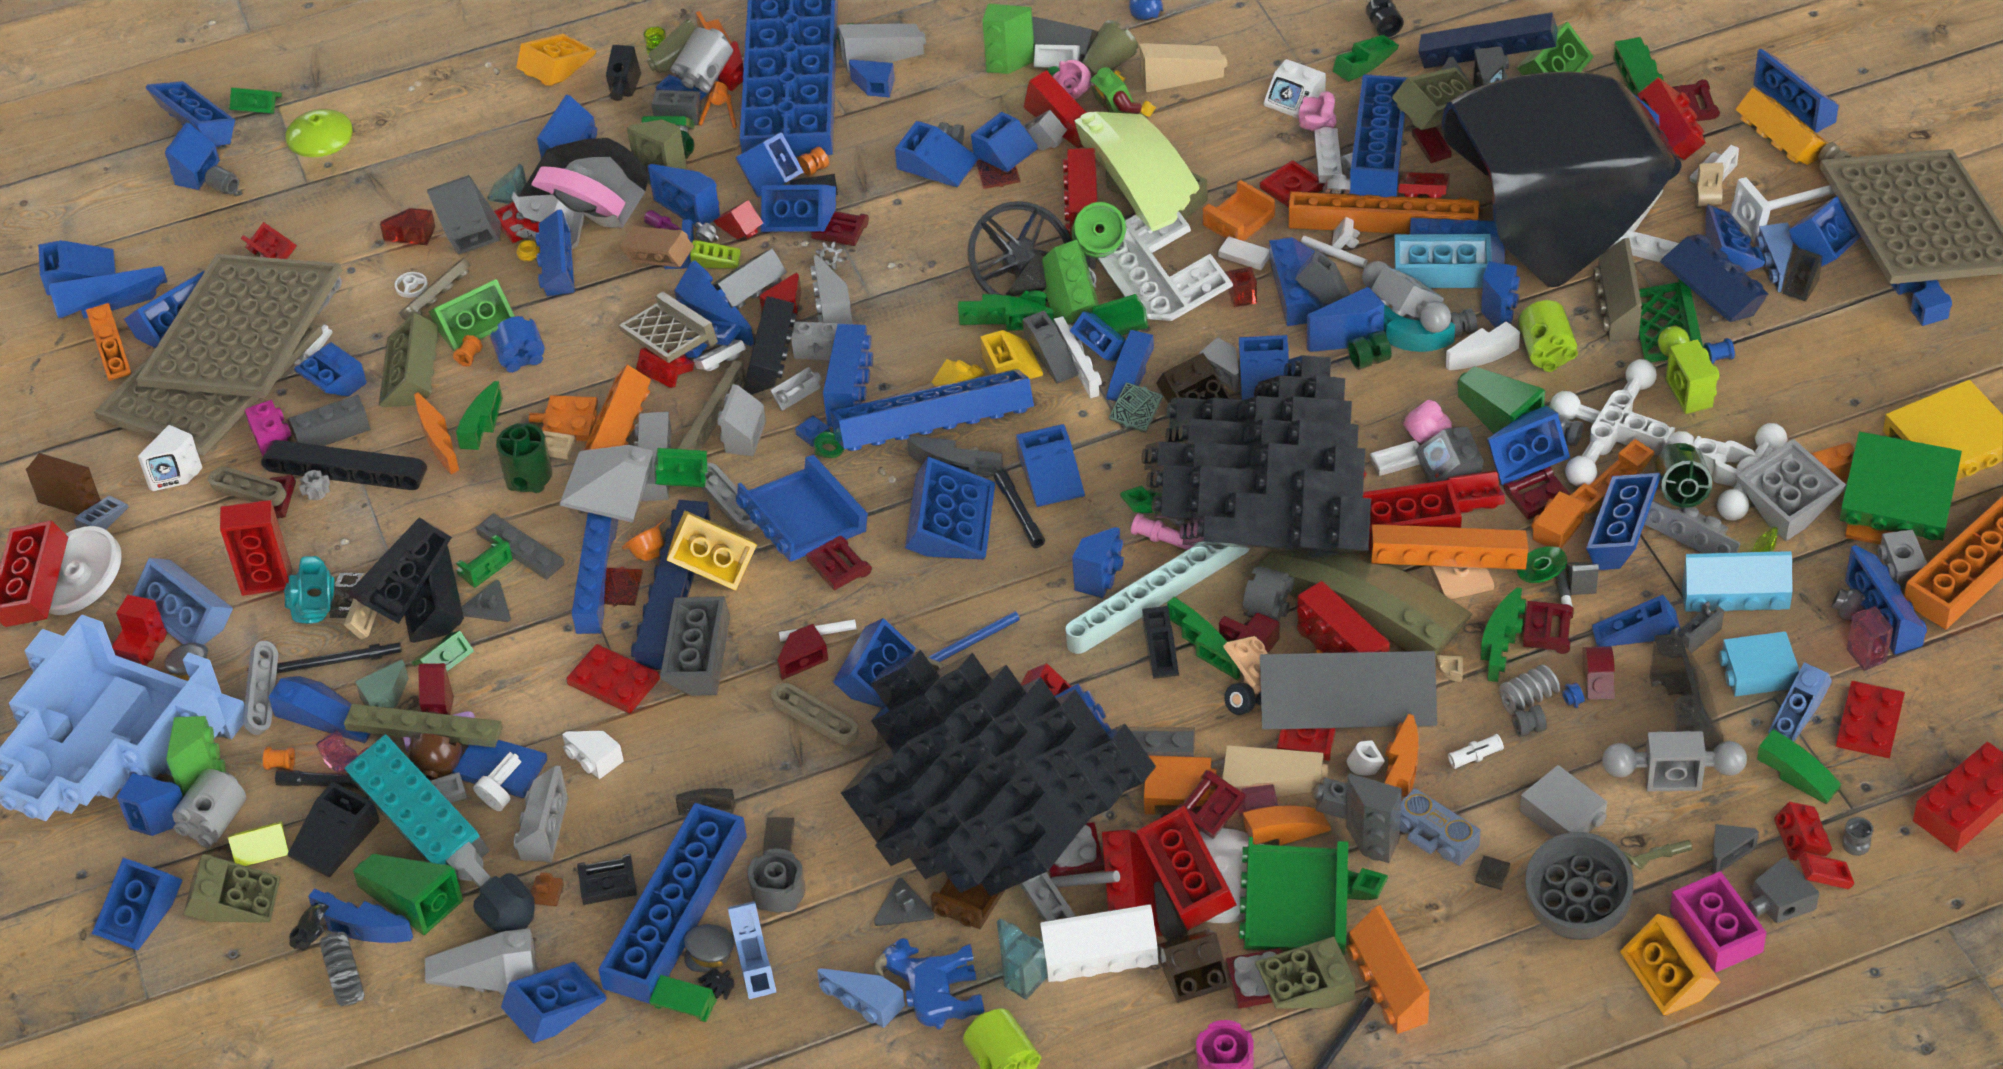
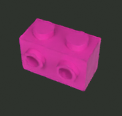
M272 399L244 410L262 457L271 441H288V437L292 436L288 424H282V421L285 420L280 407L275 408Z

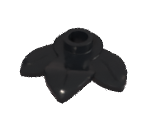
M312 905L303 913L298 926L289 935V945L292 948L305 950L324 932V928L319 923L329 908L328 905Z

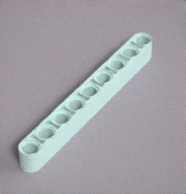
M1213 545L1193 546L1070 621L1066 625L1068 650L1075 654L1086 652L1142 617V609L1161 606L1246 554L1250 548Z

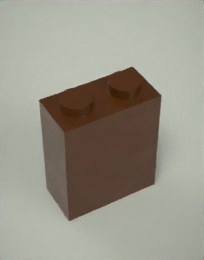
M39 453L26 469L38 503L79 515L101 501L89 467Z

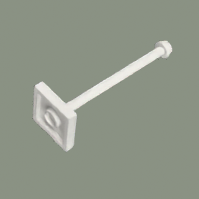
M1745 177L1738 179L1730 213L1740 224V229L1745 235H1749L1752 239L1751 242L1755 244V238L1759 235L1760 226L1767 225L1770 210L1835 193L1831 186L1828 185L1767 201Z

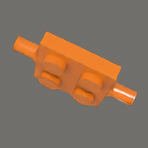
M550 395L545 412H530L529 422L543 423L542 431L574 435L576 441H588L599 416L597 415L598 399L597 397Z

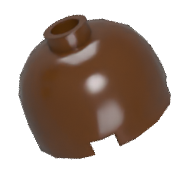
M424 733L420 734L419 739H416L415 735H413L410 741L408 757L428 780H435L437 777L451 774L458 766L463 750L460 743L456 742L455 747L449 744L450 738Z

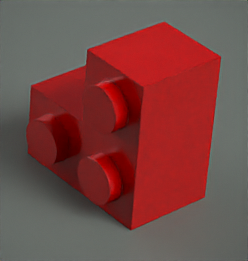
M128 594L116 612L122 630L113 643L112 648L116 656L147 666L153 660L160 643L165 640L166 629L155 600Z

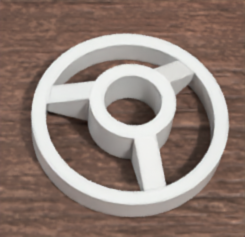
M419 272L405 273L395 281L397 294L405 298L417 297L428 287L426 277ZM402 280L405 287L404 292L398 289V285ZM424 283L423 287L420 290L409 293L410 290L415 289L418 286V284Z

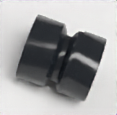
M1371 0L1366 6V14L1379 35L1391 37L1402 29L1404 24L1403 18L1392 0Z

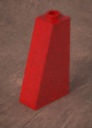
M1047 70L1029 80L1024 109L1035 117L1051 110L1067 129L1062 137L1076 148L1082 147L1083 145L1081 144L1074 120L1081 118L1087 112Z

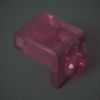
M338 731L333 732L316 743L325 764L337 773L346 771L344 768L358 757L357 752L346 745L341 733Z

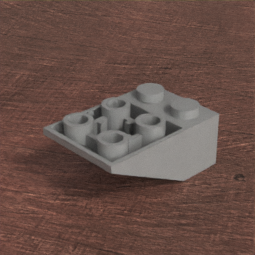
M815 255V265L810 266L812 280L817 279V282H813L814 297L819 296V298H815L817 313H822V315H818V322L853 324L847 284L823 260Z

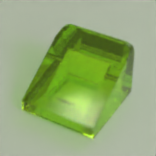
M1773 527L1760 536L1751 552H1773L1777 544L1778 528Z

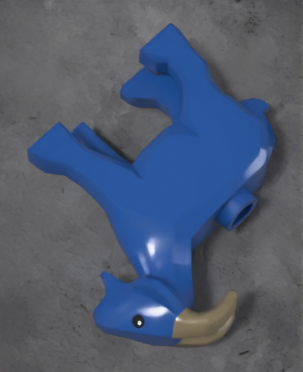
M902 938L887 947L874 962L875 975L883 977V973L889 970L909 983L910 990L905 991L908 1007H914L916 1019L925 1026H935L939 1030L943 1028L947 1019L956 1018L963 1020L969 1016L980 1015L985 1012L981 994L973 995L967 1001H960L951 996L949 991L950 984L976 980L974 965L967 966L968 961L974 960L971 944L949 955L909 958L911 955L918 953L919 949L911 947L908 940Z

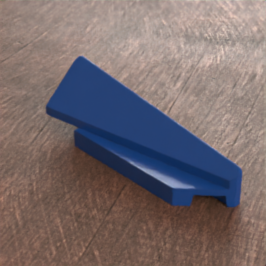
M163 266L51 283L48 287L58 319L80 310L85 319L88 318L86 309L109 303L111 311L152 300L157 294V287L160 284L167 283V278Z

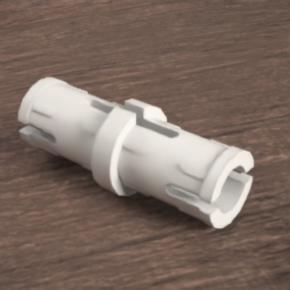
M1495 734L1479 742L1472 741L1467 747L1448 753V760L1453 769H1457L1472 761H1482L1483 757L1504 749L1502 740L1498 734Z

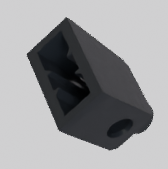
M612 44L606 70V79L610 90V98L620 101L623 96H633L641 76V70L634 46Z

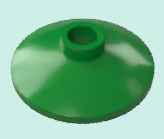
M1547 546L1535 549L1528 553L1526 570L1517 569L1518 576L1521 580L1528 583L1548 581L1564 570L1567 564V556L1558 547Z

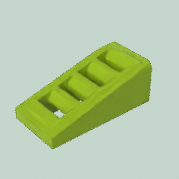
M693 240L694 248L690 254L691 262L695 260L703 268L739 267L741 249Z

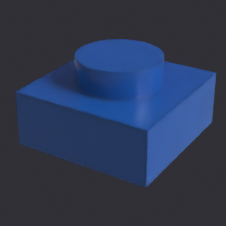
M813 415L797 426L795 431L798 437L813 447L816 436L824 431L830 432V428Z

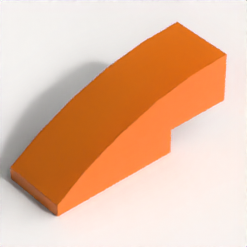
M1273 806L1243 812L1244 828L1248 836L1253 837V844L1257 845L1277 839L1281 846L1331 831V826L1324 814L1316 811V808Z

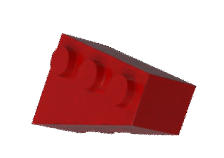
M1658 77L1637 94L1640 100L1649 104L1650 108L1659 115V128L1668 138V142L1674 152L1682 159L1686 160L1706 144L1702 135L1704 130L1696 122L1697 115L1690 108V99L1685 93L1677 92Z

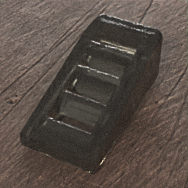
M1157 881L1154 883V892L1161 934L1167 941L1187 935L1188 930L1166 888L1161 882Z

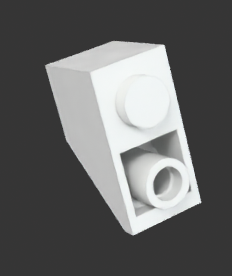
M569 731L562 734L565 744L563 748L567 756L571 759L575 758L587 773H593L598 779H601L624 762L620 744L604 731Z

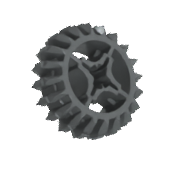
M343 931L327 934L328 936L321 938L320 947L337 1004L341 1007L357 1004V1002L364 999L365 995L347 934Z

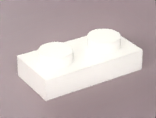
M734 339L728 346L722 345L693 361L697 369L712 371L720 366V362L738 358L740 356L739 353L746 350L742 340Z

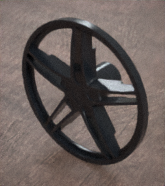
M1014 201L1003 203L990 209L979 219L969 238L968 262L975 280L987 294L1001 295L992 289L986 280L993 277L996 278L1007 272L1015 274L1021 293L1027 290L1023 273H1028L1030 289L1035 291L1032 268L1038 267L1039 255L1045 256L1049 253L1034 248L1044 218L1055 227L1064 244L1072 241L1063 223L1053 213L1037 204ZM1009 210L1032 212L1018 239H1015L995 222L992 217ZM1038 214L1041 217L1030 240L1026 238V235ZM986 222L991 223L1009 241L1006 243ZM983 228L990 235L989 238L1003 251V255L978 269L975 259V245L978 234ZM1002 261V268L982 277L981 272Z

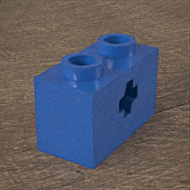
M1084 311L1070 329L1071 333L1105 360L1116 362L1126 341L1124 337L1098 316Z

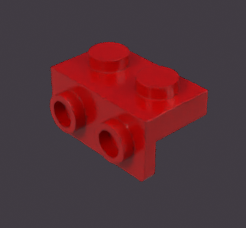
M265 222L262 223L251 239L244 235L241 237L247 243L245 248L254 255L259 252L261 254L259 257L288 259L297 247L295 243Z
M641 348L636 370L673 388L676 386L678 375L693 371L695 362L687 359L686 355L683 354L668 363L647 348Z
M1495 470L1453 476L1447 479L1452 482L1460 512L1462 513L1471 512L1473 509L1482 507L1494 509L1498 505L1505 504V495L1499 487L1498 473Z
M1789 801L1774 817L1790 860L1796 861L1803 852L1827 856L1833 850L1814 806Z

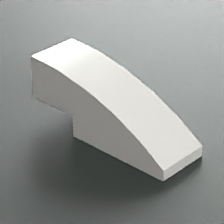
M1507 321L1489 333L1483 328L1479 329L1446 351V369L1450 371L1471 368L1509 355L1519 349L1520 331Z

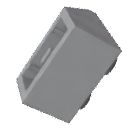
M733 384L730 393L725 396L724 409L718 414V425L721 426L722 430L720 439L724 443L725 453L754 456L766 424L764 405L740 386Z

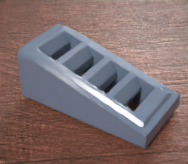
M108 496L76 516L74 522L77 529L96 526L106 530L129 507L128 504Z

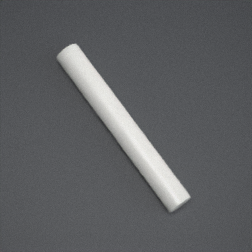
M1303 236L1301 243L1312 249L1319 250L1356 266L1365 268L1367 265V259L1307 236Z
M854 619L815 627L820 635L856 630V623ZM797 629L779 632L780 642L786 641L789 634Z

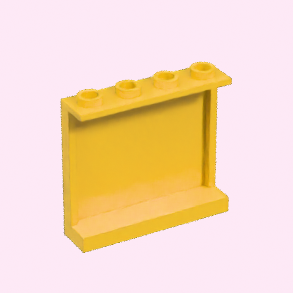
M1970 379L1885 415L1883 432L1887 437L1897 434L1903 440L1962 450L1956 481L1966 476H1972L1980 470L1993 467L2003 461V414Z

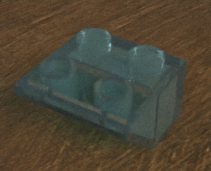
M1000 918L997 921L1004 987L1027 1000L1047 978L1044 945L1038 938L1028 936L1015 924L1007 923Z

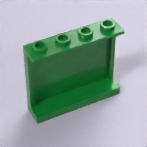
M1859 431L1842 503L1840 521L1850 525L1872 527L1875 530L1899 532L1913 529L1915 536L1924 537L1932 541H1943L1962 450Z
M1249 837L1248 847L1243 846L1242 863H1247V872H1242L1241 888H1246V897H1241L1240 913L1245 914V922H1240L1239 939H1244V949L1272 950L1280 948L1281 951L1287 952L1334 937L1342 954L1345 955L1348 842L1337 841V848L1334 849L1253 844V837Z

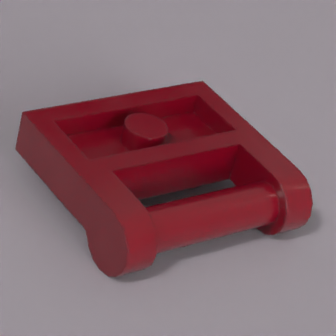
M1702 79L1696 84L1672 87L1679 93H1685L1690 99L1689 106L1697 115L1696 122L1713 120L1719 117L1720 111L1713 102L1709 91L1710 85L1707 80ZM1701 94L1706 109H1700L1695 95Z
M835 211L825 231L811 232V238L856 246L864 228L868 226L869 215H854Z
M1550 466L1519 481L1505 483L1503 486L1506 495L1527 520L1538 514L1540 515L1544 511L1548 500L1554 499L1559 491L1569 496L1571 495L1556 478ZM1541 481L1546 482V484L1536 487L1523 494L1519 493V491L1527 487H1530L1534 484H1537Z
M838 536L806 554L807 562L834 591L858 577L868 576L872 571L871 565L861 560L848 546V541L843 536ZM836 551L841 552L850 561L853 567L850 568L844 562V560L836 553Z
M1527 601L1523 647L1551 649L1560 654L1570 652L1569 631L1570 621L1574 616V608L1567 604ZM1552 616L1560 618L1558 637H1550Z
M1206 770L1201 776V782L1183 805L1179 804L1175 810L1185 806L1196 828L1214 840L1245 800L1246 795L1212 771ZM1210 786L1217 788L1197 814L1191 811Z

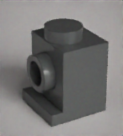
M1324 778L1321 784L1316 785L1313 799L1317 800L1316 811L1347 819V783Z

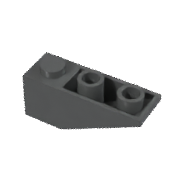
M1316 250L1299 268L1295 279L1304 289H1309L1322 303L1329 305L1351 295L1337 265L1319 250Z
M1041 311L1024 318V339L1028 341L1031 349L1055 382L1058 384L1078 376L1079 373L1055 324L1047 313Z

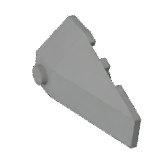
M530 928L500 932L425 958V982L427 984L453 988L467 986L473 987L475 991L484 992L485 989L499 991L500 995H505L509 982L536 974L535 944Z

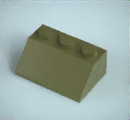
M661 119L627 127L631 152L647 169L650 164L687 170L679 126ZM648 171V182H647V184L651 185V183H650V177H649V171Z

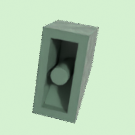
M401 659L355 682L364 705L395 708L409 677L405 663Z

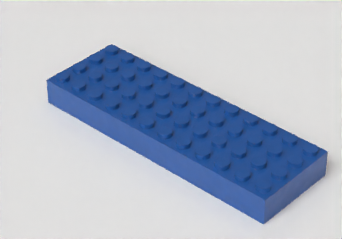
M748 0L740 123L742 153L769 137L782 132L795 157H799L804 153L809 154L817 146L821 147L827 155H833L838 0Z

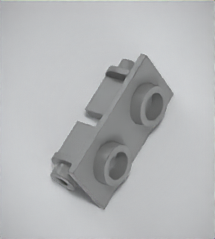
M807 367L772 388L770 392L781 411L820 389L819 381L821 376L818 372L813 373L810 367Z

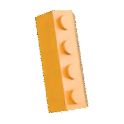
M1753 87L1735 109L1742 115L1740 119L1749 126L1754 124L1757 127L1755 131L1765 139L1770 137L1772 139L1771 144L1780 151L1783 149L1787 151L1786 157L1796 164L1800 161L1809 165L1817 161L1820 151L1828 144L1825 139L1774 98Z

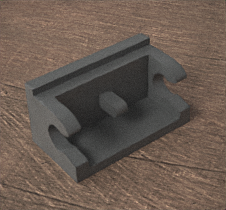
M656 90L652 101L653 116H686L693 119L694 125H698L699 113H701L700 92Z
M1707 601L1702 605L1701 613L1682 627L1681 631H1679L1678 627L1671 630L1667 643L1688 657L1722 629L1724 610L1717 607L1713 614L1709 609L1710 602Z

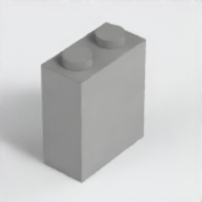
M1559 765L1521 795L1520 812L1552 837L1570 832L1588 833L1594 827H1600L1607 817V801Z

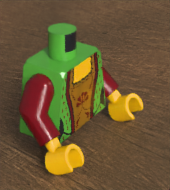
M1104 67L1099 69L1090 79L1095 99L1110 113H1142L1150 117L1156 109L1147 100L1143 102L1142 106L1140 103L1133 102L1123 82L1126 78L1121 76V72L1118 70L1113 72L1110 68Z

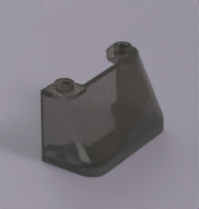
M1673 634L1654 636L1649 675L1652 687L1661 684L1667 688L1668 695H1682L1674 704L1676 715L1674 732L1703 731L1705 751H1714L1716 746L1724 742V735L1703 669L1678 636Z

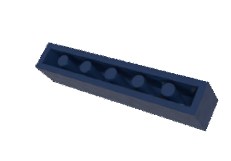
M1553 12L1425 33L1420 36L1418 52L1425 69L1443 66L1449 57H1454L1457 63L1474 61V49L1502 47L1504 55L1553 48L1556 47L1558 28Z

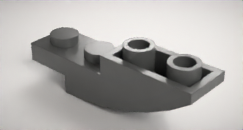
M909 435V438H907L909 456L921 464L924 463L927 457H931L975 475L994 476L998 471L1004 470L1002 453L957 448L955 440Z

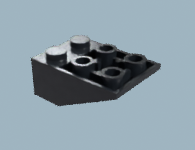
M332 781L315 800L288 852V857L330 878L380 822L374 802Z

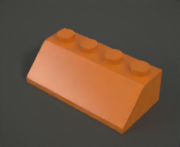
M1378 905L1349 932V944L1346 945V949L1352 961L1356 960L1361 979L1370 985V992L1376 1004L1380 1003L1383 1008L1382 1013L1388 1025L1392 1024L1395 1032L1399 1034L1428 1023L1430 990L1381 905Z

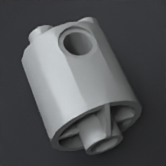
M697 27L692 32L670 70L682 78L681 83L690 89H693L695 86L701 91L709 93L731 57L733 49L726 36L719 30L714 28L707 30Z
M214 769L203 770L172 813L173 820L176 823L174 830L182 836L188 835L197 840L205 848H210L213 843H217L247 799L246 793L241 785L238 784L237 779L227 772H220Z

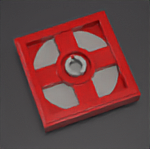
M514 202L494 210L501 221V230L512 243L524 239L516 236L515 233L518 230L528 229L539 232L540 222L525 218L518 211Z

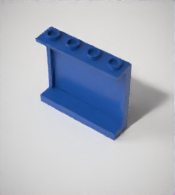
M814 454L805 457V468L803 470L748 491L742 483H738L737 505L749 515L751 521L759 526L765 537L770 539L779 553L783 554L790 562L806 556L807 553L838 536L849 539L866 532L868 513Z

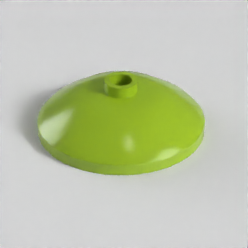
M316 109L298 116L288 126L285 138L288 147L294 153L304 157H323L342 149L350 141L353 128L351 121L343 113L331 109Z

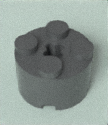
M1256 566L1252 571L1256 576L1253 581L1248 580L1245 589L1243 608L1248 609V611L1244 612V615L1253 618L1256 613H1260L1279 621L1281 617H1286L1290 604L1286 601L1288 592L1290 593L1293 589L1294 578L1289 577V574Z
M770 849L764 851L765 855L758 859L756 856L748 867L752 899L755 901L756 907L761 910L792 912L797 908L805 894L802 864L788 850Z

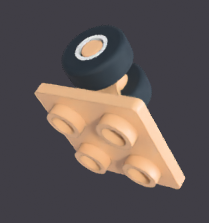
M1255 636L1230 641L1223 646L1244 675V683L1230 685L1224 696L1226 707L1236 715L1249 713L1254 708L1255 703L1261 705L1260 655L1268 654V652L1265 650L1264 644Z

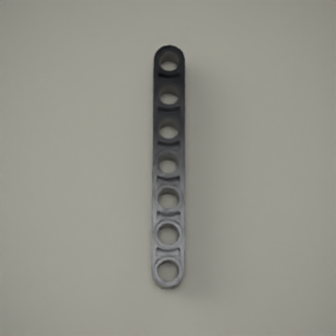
M281 440L271 441L261 460V465L266 470L274 473L304 476L308 471L320 470L322 476L328 475L329 480L404 490H417L427 471L426 463L418 458Z

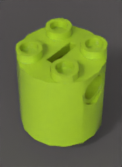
M1551 300L1538 301L1529 305L1521 312L1518 318V326L1529 358L1535 366L1543 368L1545 372H1553L1557 367L1577 357V343L1566 312L1561 304Z
M1004 1008L994 1009L978 1015L963 1035V1043L981 1069H1036L1041 1060L1040 1054L1011 1012Z

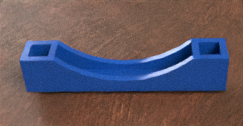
M590 512L587 515L572 608V618L576 634H601L607 561L611 545L616 539L619 521L615 518Z

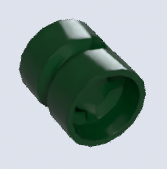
M1382 330L1367 334L1366 339L1360 336L1348 340L1347 343L1350 360L1357 370L1372 366L1373 361L1376 364L1388 361L1392 356L1389 340Z

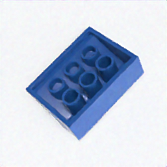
M927 457L915 476L905 548L927 557L984 560L987 552L996 482Z

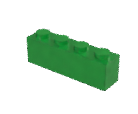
M1641 37L1614 41L1613 60L1627 88L1638 97L1637 94L1658 77L1664 81L1663 75L1659 74L1656 61L1650 56L1648 45H1644Z

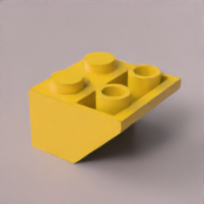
M1004 330L980 336L982 358L991 375L1019 369L1029 379L1043 376V371L1027 340Z

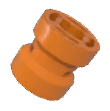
M819 146L812 149L811 153H804L798 157L803 173L808 177L814 175L818 169L823 170L829 166L828 156Z

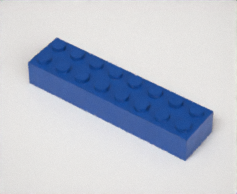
M1363 75L1351 163V186L1349 192L1351 194L1397 197L1406 113L1397 107V103L1392 97L1408 77Z
M1019 369L830 410L835 439L844 449L854 451L861 449L862 445L865 444L881 445L886 443L887 439L903 440L909 438L910 434L918 432L920 435L932 433L933 429L936 428L952 429L957 427L958 423L974 424L980 422L981 418H1001L1004 416V413L1012 411L1013 413H1023L1027 411V408L1034 407L1030 379Z
M694 803L598 969L603 989L650 1004V998L660 975L667 977L670 975L685 948V935L689 930L697 927L747 838L743 817Z

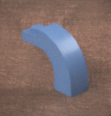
M755 901L727 907L749 999L777 993Z

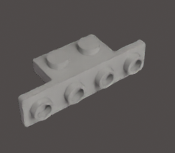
M1654 500L1652 501L1644 525L1704 554L1738 552L1740 542L1726 536L1729 527L1721 524V520L1713 516L1706 517L1700 514L1699 510L1695 507H1680L1673 510Z

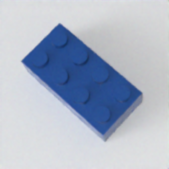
M837 324L823 390L828 427H833L830 410L861 404L862 401L866 400L867 389L865 383L869 384L870 370L868 368L873 366V352H869L871 348V335H867L866 325Z

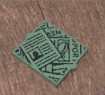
M1126 382L1109 416V420L1125 425V428L1131 427L1146 433L1163 399V395L1147 390L1145 386L1141 388Z

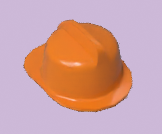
M667 518L654 528L648 529L630 539L622 546V549H628L639 560L650 561L659 557L660 549L664 546V539L659 526Z

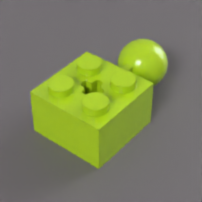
M1677 326L1665 328L1658 337L1660 351L1669 357L1665 380L1684 413L1689 414L1713 407L1714 397L1717 395L1716 384L1717 380H1719V371L1715 365H1712L1706 348H1702L1698 339L1690 341L1684 329Z

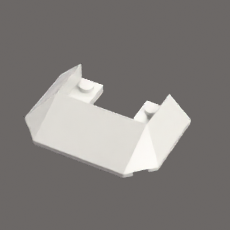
M1179 211L1177 212L1178 218L1174 223L1153 232L1136 215L1125 220L1126 233L1121 245L1113 254L1105 258H1098L1124 297L1133 294L1138 296L1146 308L1147 319L1173 321L1233 286L1231 280L1211 254L1170 277L1152 253L1191 231L1189 224Z

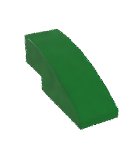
M1385 35L1354 43L1351 52L1336 56L1332 72L1348 82L1357 79L1388 59L1398 49L1399 44Z
M494 381L486 387L465 411L456 431L460 449L479 450L484 432H494L503 400L499 381Z
M1773 729L1759 745L1758 761L1779 771L1780 780L1817 800L1828 804L1841 788V783L1823 764L1804 748Z

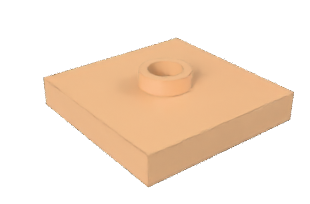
M1430 566L1441 593L1449 599L1494 590V582L1487 568Z

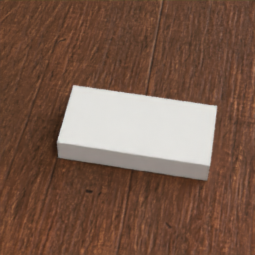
M1035 44L1034 67L1050 68L1051 66H1056L1059 68V62L1079 61L1080 46Z
M1228 236L1218 251V257L1262 270L1269 259V249Z
M1415 440L1370 453V461L1379 476L1420 464L1415 453L1416 449L1420 446Z

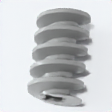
M1538 665L1536 669H1530L1527 673L1520 674L1518 678L1514 677L1509 682H1503L1499 690L1505 709L1512 715L1516 708L1518 710H1525V704L1529 707L1533 706L1534 700L1542 702L1543 695L1546 698H1550L1552 691L1558 694L1560 692V685L1556 675L1549 667Z

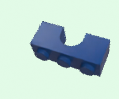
M1938 280L1891 284L1898 295L1908 292L1913 293L1910 311L1922 326L1949 318L1952 300L1950 295L1946 294L1941 288Z

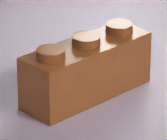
M633 226L620 245V248L631 262L680 268L694 248V245L688 239V235L682 230Z

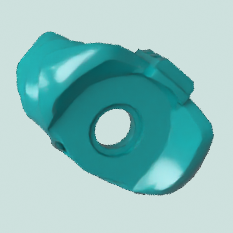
M302 557L297 575H289V583H286L284 587L285 608L290 609L292 619L297 623H318L330 611L334 593V577L319 557ZM311 589H319L322 592L316 597L307 594Z

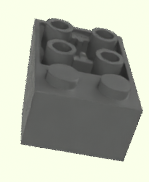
M469 175L427 189L445 234L459 255L500 241L501 221Z

